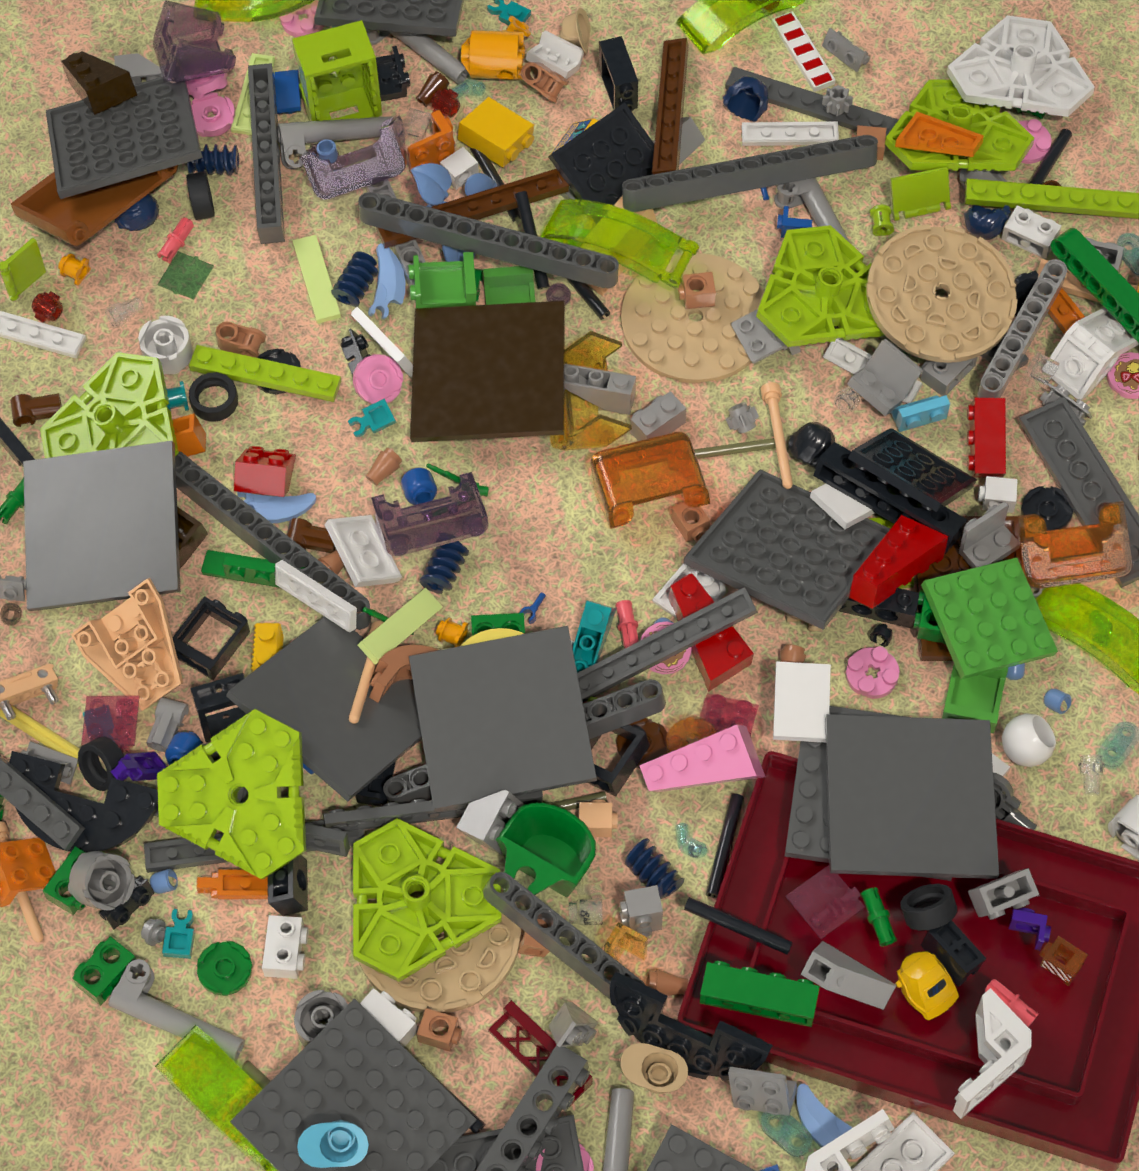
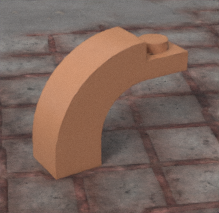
M404 645L388 651L379 659L373 673L374 678L370 683L373 689L369 698L379 703L394 683L405 679L413 680L409 656L438 651V649L424 645Z

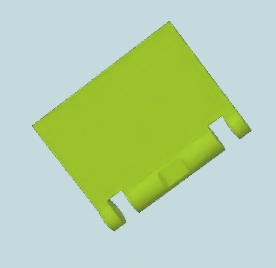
M947 166L890 178L892 216L894 221L900 220V211H903L905 219L940 212V203L942 202L945 210L951 209L949 171Z
M34 238L30 239L7 260L0 262V273L11 301H16L23 291L46 273L37 241Z

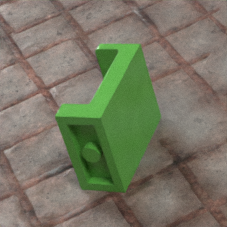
M463 252V261L419 263L418 255H413V264H409V280L414 279V285H410V300H415L416 309L476 305L473 252Z
M523 266L483 269L486 305L536 302L533 269Z
M954 664L942 718L990 720L991 733L994 734L1008 668L961 680Z

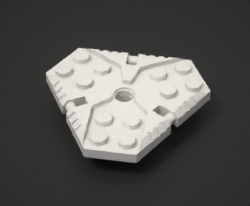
M1008 15L981 37L980 45L974 43L948 65L947 69L948 76L965 102L980 105L988 104V106L995 105L1007 109L1016 107L1021 108V111L1030 110V112L1037 111L1042 114L1047 113L1056 116L1068 117L1093 95L1095 88L1076 58H1069L1070 49L1052 22Z

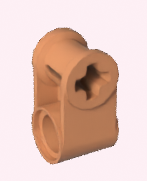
M540 62L526 63L521 69L522 79L545 98L555 103L563 86L569 83L562 75L552 71ZM533 67L538 69V77L535 80L530 75Z
M229 321L220 323L216 328L217 344L220 350L258 358L260 345L266 340V335L262 331Z

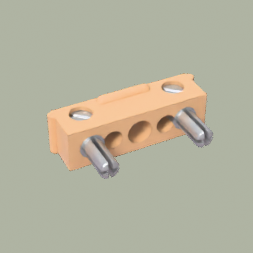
M49 663L0 681V710L3 711L7 720L16 717L11 706L43 694L46 695L52 705L59 701L54 692V689L57 688L58 678L53 670V664Z

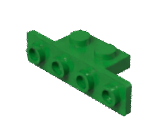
M212 550L206 551L201 569L203 575L280 588L275 584V563H270L268 560Z

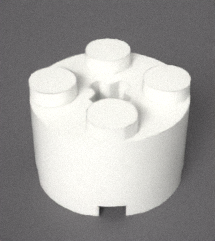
M160 316L158 320L153 322L150 320L143 325L138 337L142 355L157 357L162 363L164 374H177L189 364L193 355V349L188 330L181 320L172 316Z
M1136 795L1108 823V830L1112 838L1116 835L1124 842L1121 847L1138 860L1139 795Z

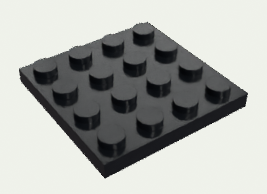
M624 102L548 157L598 225L622 196V184L624 181L653 175L655 144Z
M892 428L853 449L848 458L855 462L857 468L873 473L880 482L891 484L899 489L903 496L916 499L921 502L923 508L929 511L938 512L971 490L977 481L976 478Z

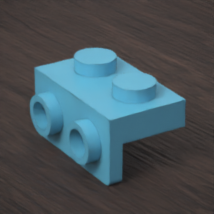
M936 395L898 406L891 412L898 431L902 432L947 419L950 402L947 395L942 397Z

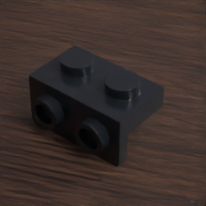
M392 46V55L376 57L381 101L407 97V87L410 86L409 74L403 71V68H405L403 53H398L397 46Z

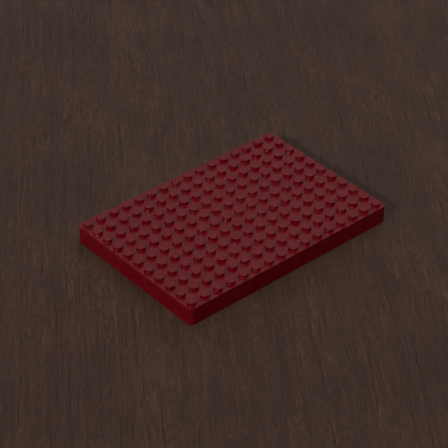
M775 751L767 752L761 765L765 777L757 778L714 908L792 941V947L789 954L786 955L709 921L677 1021L712 1038L719 1022L723 1021L772 1044L773 1046L764 1061L766 1063L1096 1169L1116 1171L1126 1153L1139 1101V862L996 819L998 878L1029 868L1039 895L1030 898V904L1021 908L1032 909L1037 914L1047 915L1046 925L1051 926L1049 942H1043L1040 951L1034 950L1036 934L1009 929L1013 906L1004 909L1006 914L991 920L988 916L978 917L968 891L996 879L952 877L951 881L920 876L830 873V863L785 857L798 758ZM928 884H943L952 889L958 911L952 921L987 958L975 975L970 974L961 986L957 987L954 983L958 992V999L947 1011L929 1021L907 1001L901 991V987L895 988L883 1010L826 990L820 986L812 1027L700 1003V993L707 962L722 961L728 963L733 968L750 967L756 969L761 974L778 973L784 975L786 979L797 981L798 979H807L801 973L813 950L822 941L895 984L899 980L897 971L900 969L904 959L913 953L925 952L920 945L929 931H918L908 927L900 902L910 891ZM875 887L878 888L885 910H888L890 913L888 919L897 938L895 943L888 946L884 945L883 947L879 945L873 924H869L867 919L869 914L861 897L863 891ZM1044 961L1048 964V966L1052 969V971H1053L1055 974H1053V973L1048 969V967L1044 964ZM1049 963H1051L1055 967V969L1059 972L1063 979L1059 977V975L1055 972V970L1051 967ZM1059 969L1062 970V972H1063V973L1066 975V977L1070 980L1069 982H1068L1067 979L1063 976V974L1059 971ZM993 979H996L1014 995L1019 994V998L1039 1013L1028 1027L1031 1030V1048L1024 1064L960 1119L953 1111L956 1103L955 1097L959 1093L958 1089L969 1078L973 1081L977 1079L981 1074L979 1072L980 1069L985 1065L978 1056L975 1014L981 997L985 993V988Z

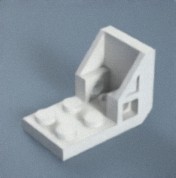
M1104 307L1076 321L1069 328L1041 371L1064 387L1076 399L1082 401L1109 373L1120 355L1138 346L1139 343Z
M991 988L982 995L975 1014L978 1056L985 1065L980 1069L979 1072L981 1074L977 1079L973 1081L969 1078L958 1089L959 1093L955 1097L956 1103L953 1111L960 1119L1024 1064L1031 1048V1030Z
M883 1109L809 1155L805 1171H833L838 1168V1171H853L846 1159L850 1157L856 1159L862 1156L867 1151L865 1147L873 1142L877 1144L882 1143L892 1135L890 1132L895 1128Z

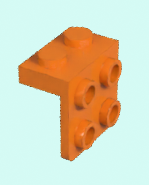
M440 110L431 113L433 135L407 148L411 174L412 168L428 163L440 165L442 160L455 152L452 123L448 117L444 118Z
M40 838L0 842V907L10 905L18 892L44 889L56 873L46 844Z

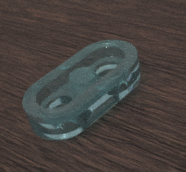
M1133 233L1122 234L1118 238L1117 244L1124 247L1123 261L1134 274L1139 276V237ZM1125 246H1130L1132 250L1125 249Z
M1120 722L1114 727L1099 748L1097 754L1098 761L1103 767L1117 769L1124 763L1139 741L1138 727L1131 722ZM1127 731L1131 736H1124L1122 732ZM1108 751H1114L1117 756H1110Z
M768 1112L762 1114V1131L785 1152L794 1157H801L808 1153L812 1144V1136L791 1115H773ZM772 1119H777L781 1125L773 1128L769 1122ZM794 1138H799L802 1141V1145L795 1147L791 1141Z

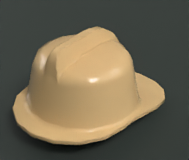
M578 8L575 13L563 19L560 38L578 47H582L584 53L587 54L591 28L588 16L583 8Z
M636 1043L625 1049L621 1056L620 1067L623 1075L631 1083L646 1088L655 1094L676 1091L687 1080L688 1067L685 1060L678 1053L650 1044Z

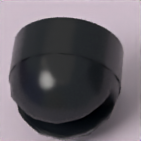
M878 624L873 628L869 637L872 642L877 644V636L881 635V638L885 639V641L879 645L887 647L892 640L893 632L891 628H887L886 624Z

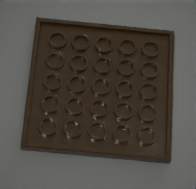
M565 301L415 309L410 423L411 442L564 435Z

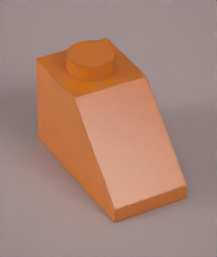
M194 413L172 419L178 451L187 457L206 452V432Z

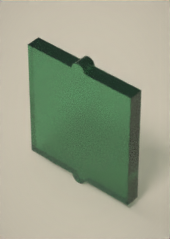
M178 251L158 282V286L173 291L175 295L181 294L194 300L214 265L199 260L197 256L192 257Z

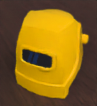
M928 951L917 952L907 956L897 971L899 980L895 983L896 987H901V991L907 1001L917 1011L922 1013L928 1021L947 1011L959 997L947 970L937 957Z

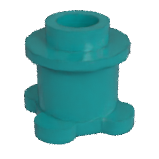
M179 381L180 387L166 388L169 399L167 407L170 411L171 408L181 406L185 407V411L189 410L183 381Z

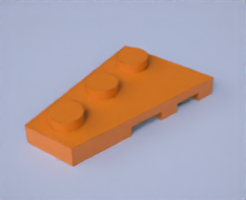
M916 112L896 139L895 147L973 157L982 145L984 135Z

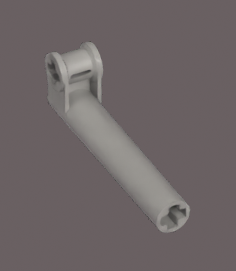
M366 29L371 45H376L391 33L458 85L469 76V73L460 61L426 34Z
M398 116L278 123L277 132L281 161L287 169L294 170L301 167L306 161V143H317L325 139L340 141L397 136L400 134ZM293 152L295 156H299V160L295 164L293 160H289V156Z
M816 178L777 185L778 192L774 198L777 207L784 209V206H789L790 209L805 203L817 227L831 225L849 242Z
M133 960L126 966L119 983L110 996L108 1003L110 1007L234 1061L238 1059L240 1052L244 1048L245 1040L148 996L147 994L153 985L155 976L148 963L144 960ZM144 971V973H145V976H144V977H142V976H139L138 978L135 977V974H136V973L141 974V973Z
M612 1089L603 1171H628L634 1091L630 1089Z

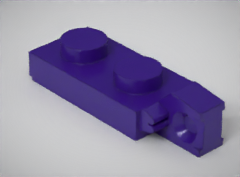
M156 752L128 753L118 761L119 764L110 772L117 780H124L128 777L132 781L157 780V773L165 769L167 765Z

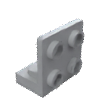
M758 309L731 323L734 332L753 364L782 349H789L791 355L801 352L799 346L787 347L756 317Z
M884 339L866 366L853 375L847 384L886 416L901 405L923 370L891 342Z
M1006 502L999 506H991L979 519L973 518L964 526L959 554L972 568L997 563L1019 549L1021 543L1004 525L1009 508Z
M736 1067L729 1068L728 1075L733 1106L735 1108L790 1116L797 1092L796 1081L786 1080V1076L782 1074Z

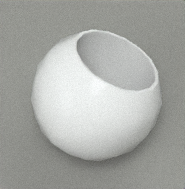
M1025 713L1013 718L1006 724L1002 734L1003 750L1006 756L1020 766L1034 767L1041 765L1052 756L1056 745L1055 736L1049 724L1041 716Z

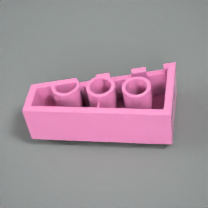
M734 725L640 765L647 788L653 792L765 777L747 726Z

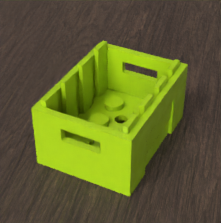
M362 20L292 38L294 55L300 73L301 83L299 88L301 99L309 121L373 118L382 115L376 57ZM355 106L358 108L359 112L335 119H331L329 114Z

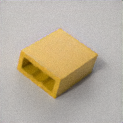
M488 97L459 122L458 140L480 151L501 167H505L510 161H514L523 149L531 146L534 141V124Z

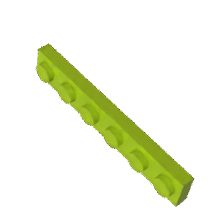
M196 345L189 364L190 371L203 374L218 372L227 375L231 380L335 402L342 382L341 376L201 345Z

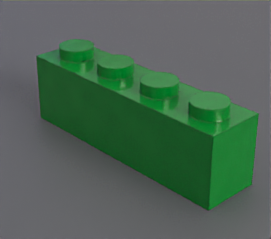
M722 961L707 962L700 993V1003L812 1027L820 986L814 985V982L807 979L794 981L786 979L784 975L778 973L766 975L758 973L756 969L750 967L738 969L730 967L728 963Z

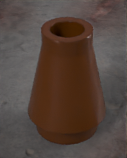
M437 71L434 74H430L416 100L419 103H424V106L427 107L432 101L448 90L447 87L450 85L448 79Z

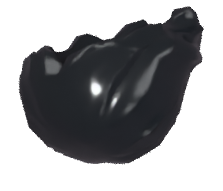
M809 422L790 436L787 450L797 461L816 469L819 458L835 442V436L829 427L819 422Z

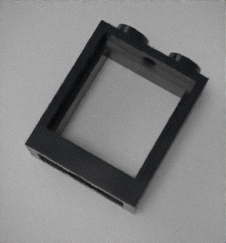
M622 36L599 41V71L613 110L625 102L632 112L638 108V78Z
M204 596L173 636L178 660L214 680L249 635L248 620L239 612L232 613L227 610L220 601L216 599L212 601ZM208 616L235 630L214 660L187 645Z
M243 673L190 688L206 743L210 742L213 736L246 715L239 707L210 716L205 715L236 705L226 695L231 688L245 678Z
M628 724L611 731L632 741V743L612 772L594 764L597 781L587 783L613 796L618 795L650 747L645 730L638 725L631 726ZM601 735L589 739L591 750L593 749Z

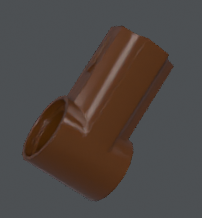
M59 393L39 397L19 394L10 400L13 424L17 427L27 423L33 425L36 420L51 418L62 407Z
M301 518L290 520L286 535L305 550L311 549L326 553H332L336 550L326 528L312 526L309 521Z

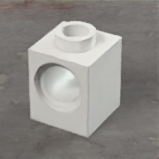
M464 147L440 162V165L448 170L452 179L451 185L455 190L465 185L471 175L479 173L478 162Z
M986 476L984 486H979L978 501H983L982 510H988L993 505L999 506L1006 502L1009 505L1007 512H1014L1017 500V479Z

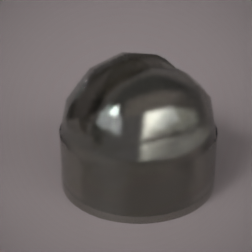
M7 603L1 608L0 618L5 625L14 626L21 620L22 610L17 604ZM9 611H15L12 620L8 619Z

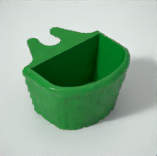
M530 803L519 807L505 825L506 827L500 832V836L496 838L506 860L504 873L515 879L517 871L520 870L534 878L535 880L528 886V890L534 895L549 887L566 898L569 897L595 858L596 841L583 821L561 807L547 803Z

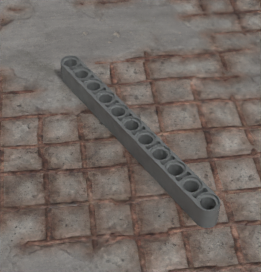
M862 135L629 179L622 184L623 208L630 212H638L869 168L877 163L878 140L871 135Z
M366 192L358 200L360 220L370 226L473 252L478 255L601 288H612L618 282L619 263L615 257L374 192Z
M179 451L175 456L177 489L270 563L276 564L281 560L285 561L317 583L324 582L321 583L322 586L355 606L357 612H362L357 614L356 629H365L370 625L371 616L363 612L364 607L370 609V603L366 597Z
M645 680L583 704L589 739L661 712L666 705L661 684L656 680ZM425 764L388 779L383 786L388 802L407 804L416 799L432 800L427 765Z

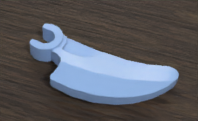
M381 243L376 248L379 269L374 303L369 308L368 314L372 317L375 314V309H379L382 312L381 319H385L389 315L387 307L389 303L399 305L403 303L406 281L398 258L389 247L384 248Z
M237 492L238 497L246 498L244 502L271 523H282L297 518L306 513L316 502V495L314 493L279 497Z
M800 1084L798 1086L796 1107L800 1121L809 1136L820 1147L827 1145L852 1129L851 1126L824 1107L814 1096L808 1085Z

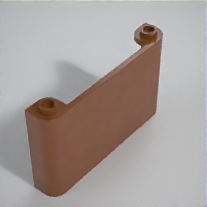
M178 165L60 199L58 195L55 172H53L13 201L11 206L18 218L74 246H78L174 175Z

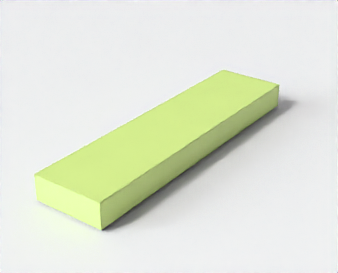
M252 53L249 65L272 63V67H274L276 59L275 56ZM247 69L231 132L252 135Z
M312 235L292 240L317 324L341 318L336 298L331 293L333 288L317 236Z
M425 587L363 639L358 646L376 665L384 654L401 644L443 606Z

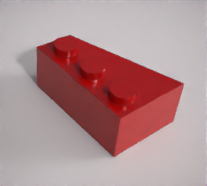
M975 397L971 405L967 407V420H969L970 430L967 432V445L971 446V455H968L967 470L972 471V477L986 478V476L1003 478L1006 474V398Z

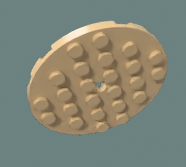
M930 224L900 232L887 241L879 250L871 264L867 277V302L872 317L879 329L891 342L902 350L929 361L952 363L967 361L983 355L996 346L1005 336L1017 309L1015 279L1003 256L983 238L979 237L978 239L965 233V229L956 226L930 227ZM944 289L948 293V297L936 296L935 290Z
M687 253L662 259L641 272L634 279L625 294L621 309L624 339L633 355L645 367L662 377L666 376L679 380V382L698 384L700 382L719 381L728 378L752 363L734 332L731 323L757 310L764 290L747 270L719 256ZM712 272L716 290L715 306L685 309L684 300H679L678 285H682V276L685 274ZM697 313L702 315L703 318L701 321L696 322L691 321L689 316L690 314Z
M439 857L436 863L442 865L445 860ZM415 891L410 894V897L419 898L424 893ZM368 899V904L377 903V899ZM502 914V922L480 933L477 937L470 939V941L463 943L460 947L456 949L452 947L446 950V955L436 959L433 963L419 969V971L400 982L361 962L359 964L374 988L379 993L383 991L388 993L396 1001L395 1004L403 1008L424 1013L426 1008L441 1013L456 1012L484 1000L504 982L518 956L521 928ZM444 935V936H442V937H440V938H437V939H438L439 942H440L441 940L445 939L447 936Z

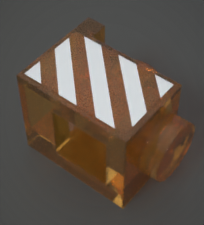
M1058 936L1053 944L1048 941L1040 953V956L1043 957L1041 966L1064 980V983L1069 986L1083 966L1088 954ZM1056 959H1062L1065 962V965Z

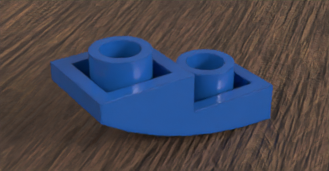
M298 70L275 72L277 113L290 114L301 111Z

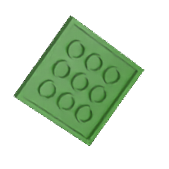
M1018 558L924 580L921 584L961 680L1051 657L1058 652Z

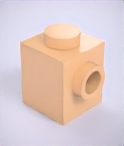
M599 799L591 802H579V819L587 825L594 837H612V829H617L618 812H612V803Z

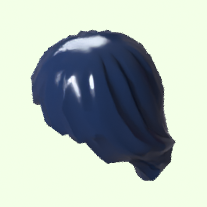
M743 76L726 90L723 97V106L740 118L756 122L767 111L768 88L756 77Z
M147 194L115 218L114 222L119 229H127L129 231L146 229L154 224L155 220L159 217L158 201L152 195Z
M972 205V208H969L964 213L968 232L978 239L981 237L984 240H990L997 237L1002 232L1005 222L1009 219L1010 207L1005 205L1003 209L991 210L979 205Z

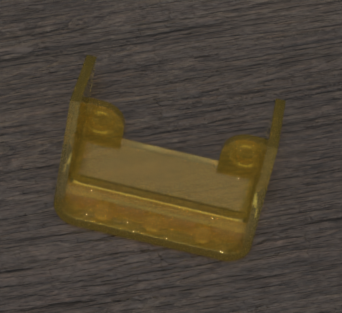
M590 331L565 349V364L608 371L606 358L621 348L622 342ZM565 389L564 435H550L551 445L562 451L603 448L632 430V425L599 414L598 406Z

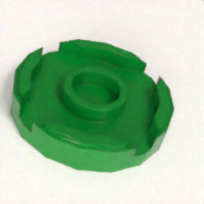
M233 941L213 943L203 950L198 958L197 975L199 981L207 991L215 995L227 996L237 993L247 985L252 975L253 965L249 953L243 946Z

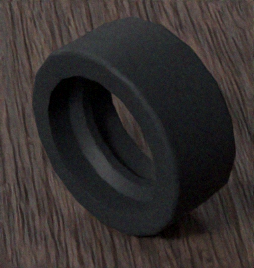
M206 171L187 174V186L195 220L214 217L212 194Z
M214 372L201 375L193 381L189 389V400L194 414L200 419L216 422L224 420L234 413L238 405V394L233 380L227 375ZM219 386L227 390L228 399L220 406L206 407L199 402L200 393L209 387Z
M101 736L81 746L78 752L80 771L90 786L99 791H106L109 788L111 777L115 778L110 771L115 769L119 764L118 761L124 757V754L114 741L108 737ZM99 757L102 759V761H103V763H104V765H105V767H106L107 772H106L105 769L102 767V765H101V763H100V761H99Z
M943 884L920 886L906 894L900 902L906 925L918 931L939 928L950 922L958 912L952 889Z

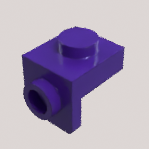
M1028 908L1013 909L1009 929L1036 934L1034 950L1040 951L1043 942H1049L1051 926L1046 925L1047 915L1037 914L1034 910Z

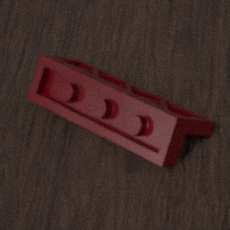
M511 1000L503 1008L504 1015L488 1029V1032L536 1077L540 1072V1061H547L556 1047V1043ZM509 1020L516 1027V1038H504L497 1030ZM520 1031H521L526 1037H520ZM509 1042H516V1048ZM520 1042H532L536 1046V1057H524L520 1053ZM540 1050H541L546 1056L540 1057ZM529 1061H537V1068ZM590 1074L582 1087L579 1086L580 1088L573 1094L575 1097L572 1104L593 1084V1078ZM559 1075L554 1080H557V1086H560V1080H568V1078Z

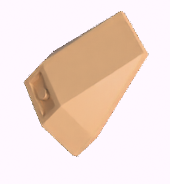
M147 578L129 591L130 598L103 618L90 620L71 634L84 658L142 711L183 684L164 602L150 578Z

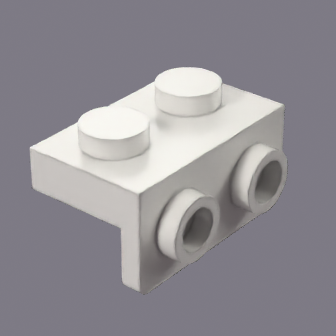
M548 31L542 32L540 43L527 52L526 60L543 63L552 71L568 79L579 70L584 51L582 48Z

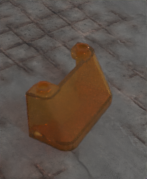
M674 432L596 452L591 458L590 465L595 495L610 529L628 524L634 516V505L678 494L683 495L685 503L690 507L710 504L709 492L689 436L684 432Z
M1123 501L1112 502L1102 506L1098 516L1099 524L1047 531L1045 520L1039 515L1018 516L1020 543L1028 584L1034 588H1047L1118 578L1129 574L1132 570L1133 562Z

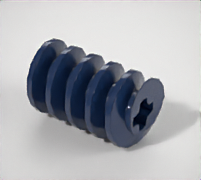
M205 144L203 151H201L203 158L187 162L189 174L195 173L196 168L198 172L207 170L209 175H213L215 169L218 175H223L225 170L229 176L233 175L234 170L236 174L239 172L237 145H234L232 152H229L226 144H224L222 151H219L217 144L214 145L213 151H210L208 144Z
M361 251L353 254L347 267L344 268L343 274L339 276L338 282L335 283L331 290L334 298L346 305L359 306V299H363L364 292L369 290L368 284H372L374 281L373 277L378 275V270L375 267L377 262L371 255Z
M441 536L436 549L432 553V558L428 561V566L424 569V575L420 578V584L424 588L426 587L427 590L437 594H442L443 590H452L453 586L450 582L457 580V576L454 573H460L461 568L459 565L465 563L463 556H468L469 550L456 539L449 536Z
M646 838L633 847L626 857L625 865L632 868V873L639 876L641 883H647L646 887L657 885L660 899H663L677 891L683 885L685 879H674L678 874L677 870L668 873L667 870L671 863L666 862L661 865L660 862L664 855L659 854L654 857L653 854L657 847L652 846L647 849L646 846L650 839Z

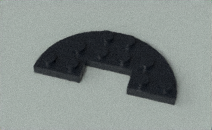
M15 751L11 752L9 763L85 827L71 849L65 851L71 852L74 847H77L88 853L119 847L137 836L136 834L146 823L152 820L158 811L157 789L111 777L104 804L58 792L65 765ZM16 808L22 821L38 838L53 847L64 850Z
M615 972L610 983L611 1005L615 1006L619 1016L617 1020L628 1036L634 1035L640 1043L650 1044L678 1053L687 1064L688 1076L700 1079L715 1076L720 1077L722 1081L729 1080L728 1072L730 1067L757 1070L764 1063L773 1046L723 1021L719 1022L712 1038L701 1031H697L663 1015L662 1012L668 997L667 995L618 972Z

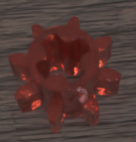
M444 88L443 91H436L431 98V105L434 108L433 112L440 110L445 117L451 118L455 116L460 108V102L456 99L459 94L450 88L448 90Z
M51 291L49 293H39L32 302L33 312L36 313L34 317L43 323L46 320L56 321L63 311L62 303L59 301L60 296Z

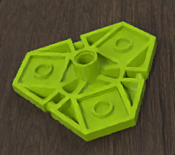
M943 79L928 80L910 104L909 112H904L885 140V145L910 170L927 171L946 166L951 171H958V169H967V171H1015L1034 143V137L1007 111L1000 113V107L995 105L988 106V104L980 105L965 102L953 82ZM916 112L984 135L983 143L973 157L895 147L896 139Z
M831 225L787 230L772 270L773 274L770 275L756 317L787 347L835 342L838 338H842L845 341L885 336L874 321L867 302L866 284L872 263L866 266L862 262L864 256Z
M116 352L82 386L86 391L80 397L74 394L40 428L44 457L51 458L165 441H173L175 443L176 456L179 451L176 435L174 434L175 430L171 411L167 408L169 399L167 397L161 361L157 357Z
M254 709L213 736L211 742L207 745L201 744L178 761L157 773L159 825L204 849L210 848L214 850L215 855L260 879H265L306 852L304 797H300L299 786H304L302 732ZM217 751L221 758L214 762L211 755ZM245 787L249 796L246 802L241 803L238 799V792L241 788ZM281 787H288L289 798H281ZM218 830L224 833L220 841L214 838Z
M398 818L353 843L354 898H357V904H353L354 959L400 982L419 971V969L433 963L436 959L446 955V950L452 947L456 949L463 943L477 937L480 933L502 922V913L487 902L483 895V889L495 873L500 872V869L454 846L449 850L444 847V841ZM439 857L445 860L442 865L436 863ZM493 884L494 889L501 893V886ZM415 891L424 893L419 898L410 897V894ZM368 899H377V903L368 904ZM444 932L447 937L439 942L436 936Z

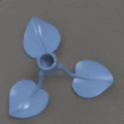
M435 163L422 164L412 168L411 172L415 178L419 194L428 204L426 207L446 203L444 200L449 196L447 190L452 184L448 170L442 165ZM476 173L467 179L465 194L468 196L497 187L495 180L486 174ZM442 245L446 262L463 261V252L467 251Z

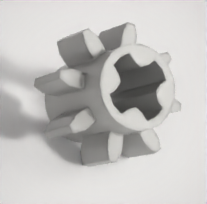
M839 85L831 89L827 88L826 95L823 96L822 101L823 105H827V113L830 112L838 116L844 112H849V106L853 103V96H848V88L845 89Z
M742 402L729 409L730 417H727L726 421L730 430H738V433L741 434L756 427L755 419L759 418L755 406H747L746 402Z

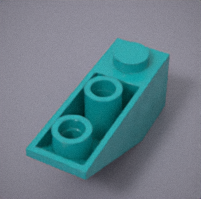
M586 601L573 645L577 673L598 663L616 608L594 601Z

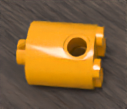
M471 31L470 37L461 46V63L469 73L470 78L522 79L521 69L524 66L523 59L525 58L524 32Z

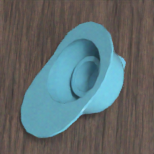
M337 1120L308 1127L299 1137L297 1149L304 1163L312 1167H348L356 1165L363 1160L367 1154L369 1143L367 1135L360 1127L348 1121Z

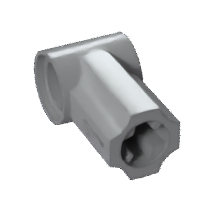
M162 697L156 707L155 723L146 742L147 746L160 752H166L172 737L177 734L179 727L184 725L182 721L184 716L188 715L189 705Z

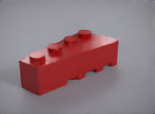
M901 515L853 575L849 598L873 609L893 595L898 587L901 585L906 586L910 583L912 577L918 573L923 574L932 563L940 562L944 558L949 536Z
M692 572L670 586L668 599L678 621L715 603ZM733 626L692 646L696 665L702 674L708 692L750 666L754 656L752 650Z

